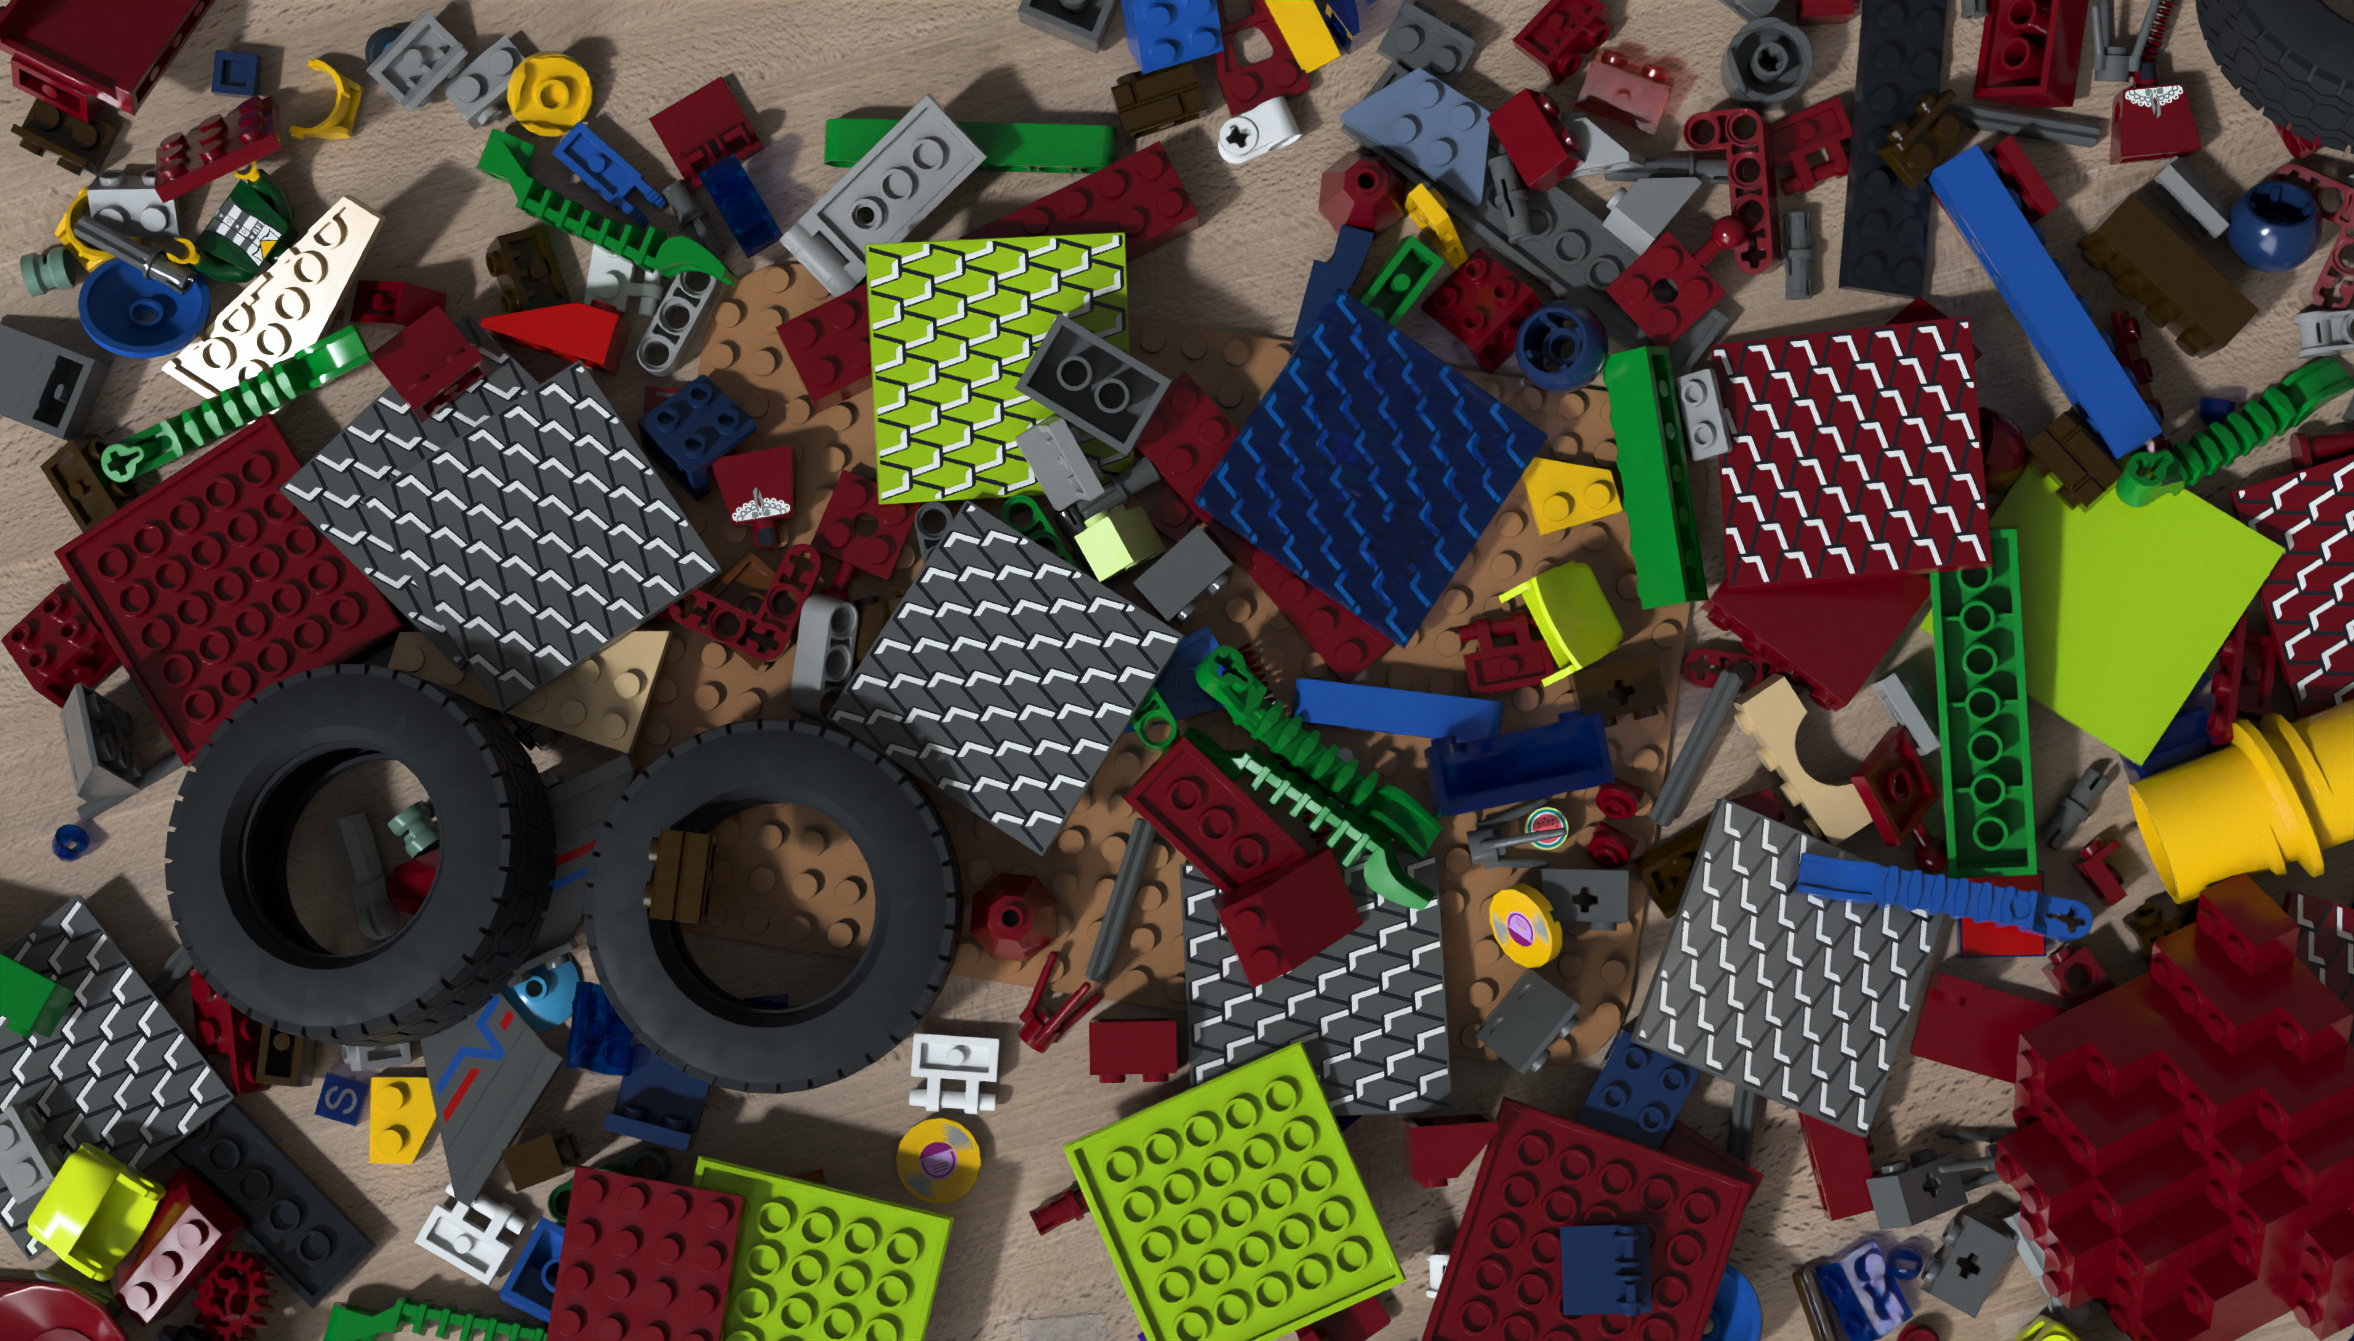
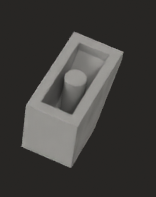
M1569 113L1561 116L1562 125L1570 128L1579 139L1581 147L1578 151L1585 160L1584 164L1564 179L1571 180L1646 166L1645 157L1603 123L1587 118L1586 113Z
M1696 177L1639 178L1629 191L1621 186L1610 199L1606 207L1611 210V213L1602 225L1641 256L1689 201L1702 182Z

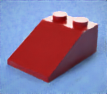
M593 299L590 306L576 302L482 318L480 324L482 329L497 340L573 363L581 360L586 367L615 376L617 375L631 331V327L622 318L623 314L616 311L617 307Z

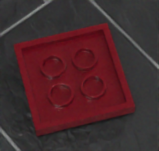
M272 95L262 100L259 96L250 98L237 107L238 111L226 117H222L221 114L211 116L199 124L198 130L185 136L182 132H178L161 141V147L156 150L155 190L161 201L166 203L282 149L280 109Z

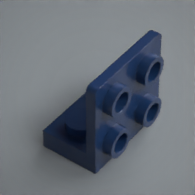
M700 375L637 421L643 450L696 501L710 493L707 477L709 473L708 466L757 431L756 422L706 375Z
M633 1044L630 1048L614 1110L607 1112L603 1130L687 1152L694 1147L710 1084L681 1072L655 1055L648 1047Z

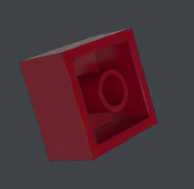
M1176 1017L1091 1019L1089 1022L1090 1075H1099V1083H1123L1126 1080V1074H1143V1082L1169 1081V1074L1177 1073Z

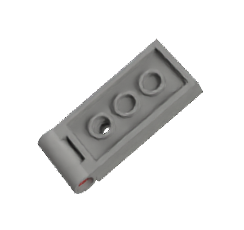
M928 93L806 212L779 241L836 298L851 291L866 276L865 244L901 242L989 155ZM862 207H869L873 210L874 219L867 222L860 217V209Z

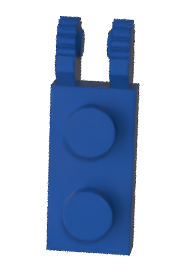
M580 121L552 151L555 157L616 210L620 208L642 229L650 223L647 220V216L626 201L637 188L654 207L662 209L667 204L666 200L643 181L645 178Z

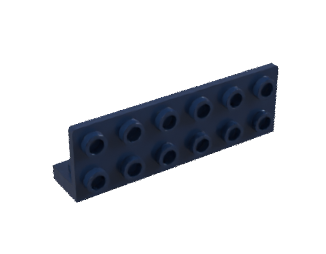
M1619 1029L1599 1065L1603 1069L1574 1121L1659 1150L1694 1086L1699 1072L1684 1063L1631 1042L1632 1034Z

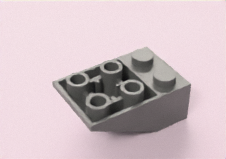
M0 324V415L68 442L73 438L81 437L110 367L64 347Z
M83 683L75 684L60 716L77 796L92 804L141 790L138 777L142 776L143 769L137 752L132 751L129 736L134 735V726L130 714Z
M1527 969L1473 1035L1515 1070L1522 1074H1525L1528 1069L1536 1072L1550 1056L1551 1051L1547 1049V1046L1556 1036L1564 1038L1577 1024L1580 1018L1575 1013L1581 1006L1537 973Z

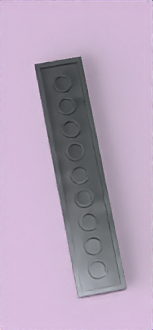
M1393 61L1364 99L1404 77L1409 72ZM1345 123L1341 127L1342 132L1371 154L1384 156L1390 165L1415 188L1420 183L1428 191L1431 188H1435L1449 206L1445 210L1558 298L1587 306L1598 316L1605 327L1607 335L1623 348L1632 350L1644 346H1657L1605 291L1640 255L1602 225L1603 221L1556 185L1547 192L1529 188L1518 171L1522 189H1526L1528 192L1529 200L1526 201L1536 237L1517 244L1509 243L1502 210L1496 208L1494 201L1497 197V192L1490 166L1487 163L1492 158L1508 153L1503 145L1491 135L1488 138L1482 201L1478 207H1475ZM1662 279L1654 285L1653 296L1657 302L1669 304L1677 298L1678 287L1672 280ZM1713 306L1669 346L1675 388V378L1684 376L1689 372L1729 320L1728 317Z

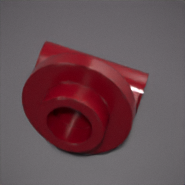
M1605 772L1600 781L1595 802L1597 807L1612 819L1630 818L1637 812L1645 789Z
M1600 820L1592 833L1593 837L1588 844V852L1600 866L1620 868L1628 863L1638 840Z

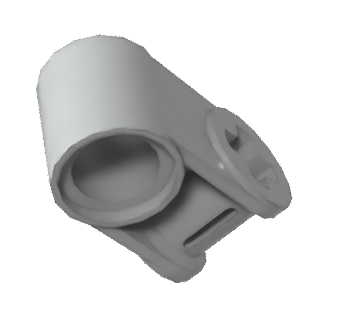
M2354 310L2335 312L2315 311L2293 316L2294 323L2299 324L2301 350L2297 352L2298 359L2321 358L2354 352V337L2350 332V324L2354 321Z

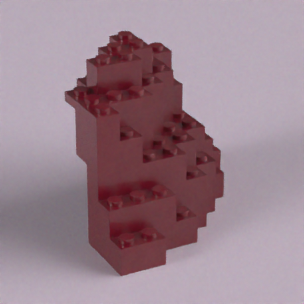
M2242 873L2200 891L2196 922L2153 942L2149 972L2040 1023L2019 1035V1048L2016 1057L2017 1075L2014 1084L2015 1102L2012 1112L2014 1122L2019 1130L1998 1140L1995 1161L1996 1172L2004 1183H2010L2021 1196L2019 1226L2024 1236L2030 1241L2034 1240L2045 1253L2042 1280L2048 1293L2054 1298L2058 1297L2069 1311L2090 1300L2099 1302L2110 1314L2111 1321L2117 1330L2121 1333L2125 1332L2132 1341H2234L2292 1310L2297 1321L2304 1328H2309L2320 1341L2354 1324V1048L2348 1043L2353 1013L2295 956L2300 926L2246 873Z

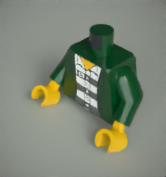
M256 161L249 163L245 170L240 171L236 169L232 171L234 176L240 178V181L194 244L188 239L175 237L174 240L185 245L186 252L181 258L166 253L168 259L179 264L190 262L192 269L218 282L248 283L254 277L258 278L261 274L266 273L288 248H291L299 234L292 226L295 214L285 189L263 169L257 170Z

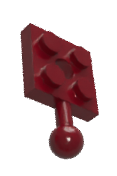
M1727 215L1719 218L1713 225L1712 238L1703 244L1692 256L1667 231L1619 275L1605 291L1657 346L1669 347L1726 294L1718 283L1704 270V267L1723 249L1731 250L1739 247L1745 240L1746 227L1742 220L1736 216ZM1669 279L1677 285L1678 295L1673 302L1661 304L1655 300L1653 287L1659 280Z
M842 470L810 545L819 554L841 562L832 586L823 589L820 594L850 603L846 592L857 569L890 582L915 523V515L922 506V502L879 504L877 483ZM862 515H871L878 521V529L870 537H861L854 531V523Z
M1905 726L1890 727L1850 778L1886 846H1901L1911 833L1917 844L1915 849L1917 864L1926 871L1934 872L1941 870L1948 863L1947 845L1938 838H1932L1923 820V816L1940 796V792Z

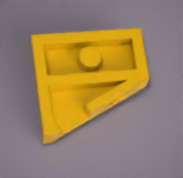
M1420 183L1408 193L1404 211L1450 266L1456 270L1468 257L1453 223L1445 211L1449 206L1435 188H1431L1428 191Z
M1526 455L1518 457L1523 463L1519 471L1540 537L1623 512L1611 470Z
M373 1076L371 1077L369 1163L413 1164L417 1161L430 1130L434 1128L437 1122L428 1077Z

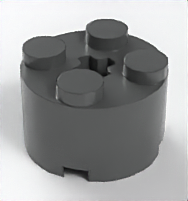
M1763 17L1747 23L1734 36L1723 53L1720 72L1725 90L1740 108H1750L1761 112L1777 110L1791 102L1803 88L1812 69L1813 52L1810 42L1802 30L1781 21L1782 19ZM1762 58L1766 64L1773 63L1774 68L1771 72L1767 68L1760 67L1759 62Z

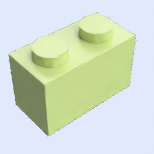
M1120 505L1109 512L1104 510L1086 520L1084 523L1087 529L1074 537L1099 582L1133 571L1166 551L1164 544L1142 506L1126 510L1124 505Z

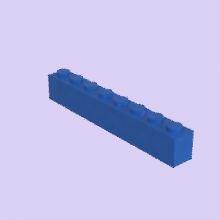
M1978 144L1934 169L1928 181L2093 439L2115 462H2118L2156 439L2163 432L2159 426L2162 424V419L2150 402L2144 403L2136 390L2139 385L2132 371L2127 366L2121 367L2113 355L2115 346L2111 338L2104 330L2098 332L2089 318L2092 316V311L2087 301L2080 294L2075 296L2066 281L2069 280V276L2063 264L2057 258L2052 260L2043 245L2046 244L2041 230L2035 223L2029 224L2020 211L2023 208L2022 202L2017 193L2011 187L2006 189L1998 177L2000 170L1993 156L1987 151L1983 153Z

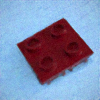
M722 76L649 118L691 191L765 149Z

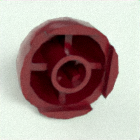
M1979 407L1986 495L1999 493L2011 485L2017 477L2021 476L2026 469L2028 457L2023 431L2011 418L1998 411Z

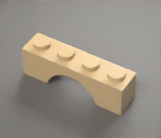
M1774 673L1733 701V705L1738 713L1733 715L1735 721L1746 736L1753 734L1761 748L1756 751L1757 755L1770 772L1773 770L1777 771L1784 782L1779 786L1783 796L1792 807L1797 805L1800 807L1807 818L1802 821V824L1810 836L1836 846L1873 821L1853 783L1843 779L1829 782L1816 781L1802 768L1796 754L1795 738L1798 727L1807 711L1785 676Z

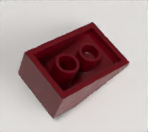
M1329 846L1211 899L1240 968L1252 989L1292 971L1363 925Z

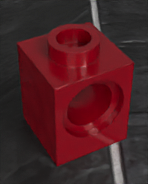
M2070 943L2059 947L2048 956L2051 962L2041 969L2069 1009L2115 988L2086 945H2075L2072 947ZM2075 963L2080 964L2085 973L2083 982L2077 987L2072 986L2067 978L2069 968Z

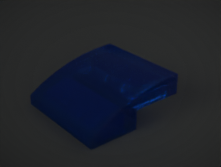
M1328 0L1324 22L1347 54L1350 55L1356 51L1360 32L1355 0Z

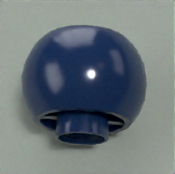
M2267 181L2250 187L2238 197L2229 212L2227 222L2230 225L2226 228L2229 245L2242 263L2252 269L2265 273H2283L2298 268L2316 251L2322 237L2323 219L2317 202L2306 190L2292 183Z
M1568 300L1549 301L1532 310L1522 321L1515 341L1516 358L1525 376L1537 387L1556 393L1574 392L1593 382L1602 371L1609 350L1608 336L1598 316L1587 306ZM1576 321L1579 327L1575 328V332L1565 328L1563 322ZM1573 339L1575 343L1574 353L1569 358L1562 359L1560 355L1562 345L1566 341ZM1544 341L1543 351L1541 352V346ZM1553 363L1560 367L1561 372L1550 373L1545 366Z

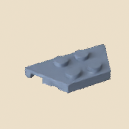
M1422 68L1415 69L1347 109L1341 115L1340 121L1470 204L1478 207L1481 203L1490 128L1486 118L1491 115V112Z

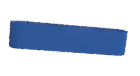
M1296 678L1291 719L1299 715L1303 718L1302 723L1500 746L1504 703L1484 699Z

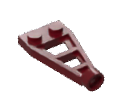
M1217 0L1224 50L1215 53L1217 80L1231 118L1253 110L1258 105L1276 97L1284 96L1285 100L1311 92V86L1305 69H1300L1264 0H1249L1254 11L1253 15L1234 22L1227 20L1223 0ZM1252 27L1257 28L1264 34L1272 46L1273 54L1269 59L1242 67L1235 60L1234 37L1243 30Z

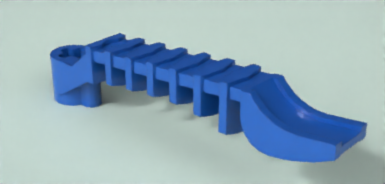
M1808 853L1801 854L1796 892L1856 904H1871L1876 901L1880 908L1898 905L1902 906L1903 911L1911 912L1921 909L1926 910L1928 915L1944 913L1949 914L1951 919L1972 918L1973 923L1995 922L1996 927L2001 928L2012 925L2017 926L2018 931L2039 935L2059 942H2068L2081 938L2089 932L2093 920L2089 908L2084 903L2076 900L2053 897L2035 890L2027 892L2015 890V887L2012 886L2004 888L1992 886V883L1969 882L1967 878H1947L1944 874H1924L1921 870L1907 871L1893 865L1884 867L1879 866V863L1850 861ZM2068 914L2069 919L2075 920V927L2068 929L2066 923L2051 918Z

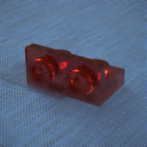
M1604 49L1603 53L1594 51L1575 107L1655 135L1672 91L1674 79L1667 76V70L1657 65L1645 63L1643 67L1629 63L1627 62L1628 57L1620 52L1611 49Z

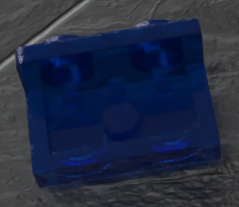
M577 982L575 997L572 1002L573 1014L570 1037L566 1047V1068L599 1076H630L632 1073L636 1036L615 1012L601 985L593 982Z
M1874 1239L1863 1241L1838 1259L1821 1263L1815 1267L1821 1287L1829 1297L1841 1320V1326L1851 1341L1879 1340L1914 1316Z

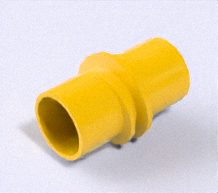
M2354 699L2291 723L2282 715L2272 712L2262 716L2258 729L2247 719H2238L2232 723L2234 738L2225 748L2128 784L2131 807L2147 852L2165 889L2175 903L2181 904L2199 897L2200 891L2242 873H2246L2250 878L2264 872H2268L2273 879L2287 874L2286 864L2297 861L2308 875L2312 877L2324 874L2323 850L2354 839Z

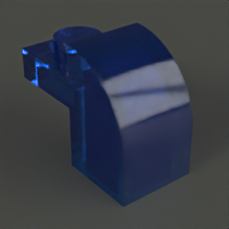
M735 153L698 174L748 259L778 242L783 236Z

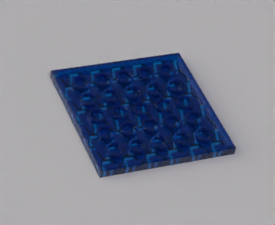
M1337 288L1191 502L1401 648H1405L1548 435L1344 290Z

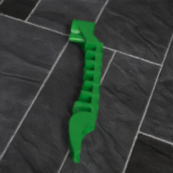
M496 129L491 130L476 169L490 177L510 184L518 199L515 207L528 216L537 217L549 226H556L566 234L573 237L577 236L587 244L592 246L595 244L606 253L611 255L615 253L617 257L630 264L635 262L638 267L653 274L655 271L665 277L672 278L684 272H702L734 287L737 276L730 268L690 238L674 236L668 239L666 231L654 226H649L646 236L643 229L632 224H626L624 229L623 225L618 221L609 218L604 219L601 214L589 209L584 210L582 204L565 199L559 192L547 189V187L536 180L529 170L537 146Z
M352 324L296 352L293 357L273 364V367L258 372L256 376L241 381L240 385L220 392L221 395L202 401L200 405L182 411L180 415L166 419L107 447L101 457L103 471L110 479L116 482H126L149 473L199 449V446L219 439V436L233 432L239 426L250 423L259 416L276 410L279 406L296 400V397L314 391L315 388L329 383L333 379L375 357L369 351L361 336L358 324ZM139 452L138 457L130 459V455Z
M2327 356L2314 361L2292 373L2277 388L2271 386L2266 389L2259 403L2254 400L2247 402L2240 415L2233 411L2228 414L2222 425L2214 422L2209 426L2205 434L2200 431L2195 432L2188 444L2180 440L2174 445L2171 452L2164 448L2154 453L2139 452L2134 454L2129 459L2116 483V493L2122 502L2132 507L2146 506L2167 493H2172L2176 496L2181 492L2182 488L2189 484L2194 486L2205 475L2211 476L2215 474L2221 466L2231 465L2239 456L2243 455L2245 457L2255 447L2259 445L2263 447L2273 437H2281L2286 433L2287 429L2297 427L2320 407L2353 389L2354 380L2333 356Z
M1230 646L1217 647L1198 664L1196 668L1197 683L1205 692L1224 705L1233 718L1232 722L1238 726L1240 724L1251 733L1250 737L1254 740L1259 739L1269 747V752L1273 755L1277 753L1288 762V767L1291 769L1296 768L1306 776L1305 780L1310 784L1315 783L1320 787L1326 797H1334L1342 805V808L1348 812L1355 811L1359 815L1360 820L1368 825L1374 824L1381 832L1397 841L1417 859L1421 860L1425 856L1443 827L1417 801L1404 791L1391 785H1382L1377 788L1376 783L1379 779V773L1374 770L1363 777L1356 771L1359 763L1358 760L1353 757L1348 762H1344L1337 756L1338 746L1333 744L1327 748L1319 742L1320 732L1315 729L1309 734L1301 727L1303 718L1296 715L1291 719L1282 711L1285 704L1282 701L1278 700L1275 704H1272L1264 698L1268 688L1262 685L1247 667L1245 659L1237 649ZM1219 665L1224 668L1221 675L1216 672Z
M1188 727L1183 733L1231 781L1240 780L1246 773L1252 778L1248 788L1254 793H1260L1267 783L1275 787L1268 799L1275 806L1281 805L1287 796L1294 799L1295 802L1289 808V814L1294 818H1301L1307 809L1315 813L1308 823V827L1314 832L1321 831L1327 822L1333 825L1335 828L1326 838V844L1331 848H1337L1347 835L1354 839L1353 844L1341 858V863L1347 868L1353 867L1366 849L1372 851L1373 854L1364 866V878L1367 885L1377 894L1405 907L1422 911L1435 896V891L1415 880L1402 869L1394 854L1393 841L1380 834L1377 826L1366 824L1359 819V815L1355 811L1348 812L1339 806V801L1334 797L1327 798L1321 794L1315 784L1308 785L1300 780V775L1295 771L1288 772L1279 766L1280 761L1276 758L1269 759L1261 754L1258 746L1254 745L1249 750L1226 751L1196 728Z
M405 1294L397 1299L396 1305L381 1312L350 1303L334 1302L323 1341H377L378 1334L381 1332H402L405 1322L413 1324L412 1333L423 1336L426 1335L430 1319L439 1321L435 1337L446 1340L450 1337L453 1324L462 1326L459 1341H473L476 1329L486 1330L483 1341H498L500 1333L509 1335L508 1341H522L523 1338L532 1339V1341H546L549 1325L546 1323L537 1325L527 1323L528 1320L523 1318L506 1319L504 1315L499 1313L491 1315L481 1314V1310L475 1308L467 1311L458 1309V1305L454 1304L436 1305L435 1301L425 1299L424 1302L412 1300V1296Z

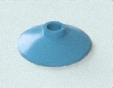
M571 960L550 970L543 963L529 970L533 978L511 988H508L506 984L500 991L533 1031H542L560 1025L571 1016L580 999L581 981L577 968ZM533 980L539 981L543 987L542 993L537 997L532 996L528 991V985Z

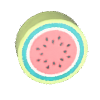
M1543 807L1536 809L1527 817L1524 831L1525 833L1565 828L1567 830L1565 836L1530 843L1541 850H1552L1562 845L1566 840L1569 827L1567 819L1559 810Z

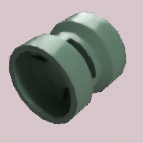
M67 247L53 248L47 256H40L37 253L21 256V273L25 286L31 296L44 295L55 286L61 290L77 286L75 265Z
M423 800L409 806L387 824L394 835L403 837L406 843L405 850L411 859L424 855L440 843L438 824H434L429 818L431 810Z

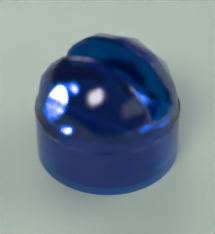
M2201 397L2199 406L2201 420L2207 426L2214 422L2222 425L2228 414L2234 411L2236 401Z
M63 825L57 829L52 839V852L61 861H77L84 855L89 846V836L84 829L77 825ZM74 841L77 845L72 849L68 848V845Z
M1900 1245L1894 1247L1888 1253L1886 1267L1893 1277L1902 1281H1910L1920 1274L1923 1261L1918 1251L1909 1246ZM1896 1259L1916 1262L1915 1268L1895 1267Z

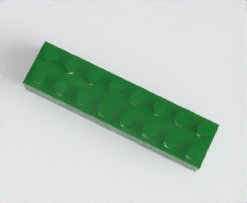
M2018 525L1989 527L1993 567L1930 573L1949 878L2038 874Z

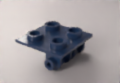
M1648 1224L1560 1226L1563 1315L1622 1314L1623 1316L1640 1315V1313H1652Z

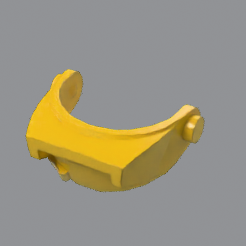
M312 58V61L308 60L307 67L327 73L333 77L338 93L336 104L329 117L312 128L290 125L288 130L291 133L290 136L299 140H304L305 136L329 140L351 138L365 87L342 75L338 70L326 64L324 60Z
M85 186L78 192L79 196L69 206L54 234L88 273L91 274L97 267L115 256L106 251L91 249L83 239L74 234V228L81 218L84 208L89 203L87 193L89 186ZM139 237L132 238V240L140 243L141 245L143 244V241Z

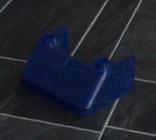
M1583 709L1558 714V723L1468 742L1457 743L1456 735L1430 740L1432 747L1424 750L1434 818L1440 819L1615 782L1601 712L1585 717Z

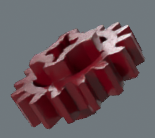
M227 1250L224 1257L219 1256L212 1264L213 1269L209 1268L204 1273L203 1277L205 1280L203 1284L198 1283L194 1286V1289L200 1292V1298L192 1302V1307L200 1308V1313L194 1321L196 1324L205 1325L201 1334L203 1337H212V1341H254L257 1339L255 1328L266 1329L268 1326L264 1319L265 1313H274L275 1310L272 1305L268 1304L269 1298L277 1295V1290L270 1289L268 1286L275 1276L274 1273L264 1272L267 1262L266 1260L256 1259L255 1253Z

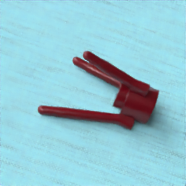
M1056 951L1050 952L1028 1005L1019 1016L1025 1023L1018 1032L1019 1037L1029 1047L1040 1053H1045L1053 1042L1057 1043L1069 1028L1102 999L1100 993H1095L1062 1022L1091 988L1089 982H1084L1056 1014L1044 1007L1039 1012L1036 1011L1058 957Z

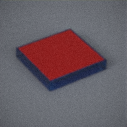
M2038 871L2037 875L1967 878L1969 882L1992 883V886L2003 888L2012 886L2015 887V890L2026 892L2035 890L2044 894V871ZM1963 917L1956 919L1958 958L2046 956V937L2018 931L2017 926L2010 925L2001 928L1996 927L1995 922L1986 921L1979 924L1973 923L1972 918Z

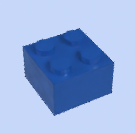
M1121 0L1128 49L1143 74L1224 51L1217 0Z

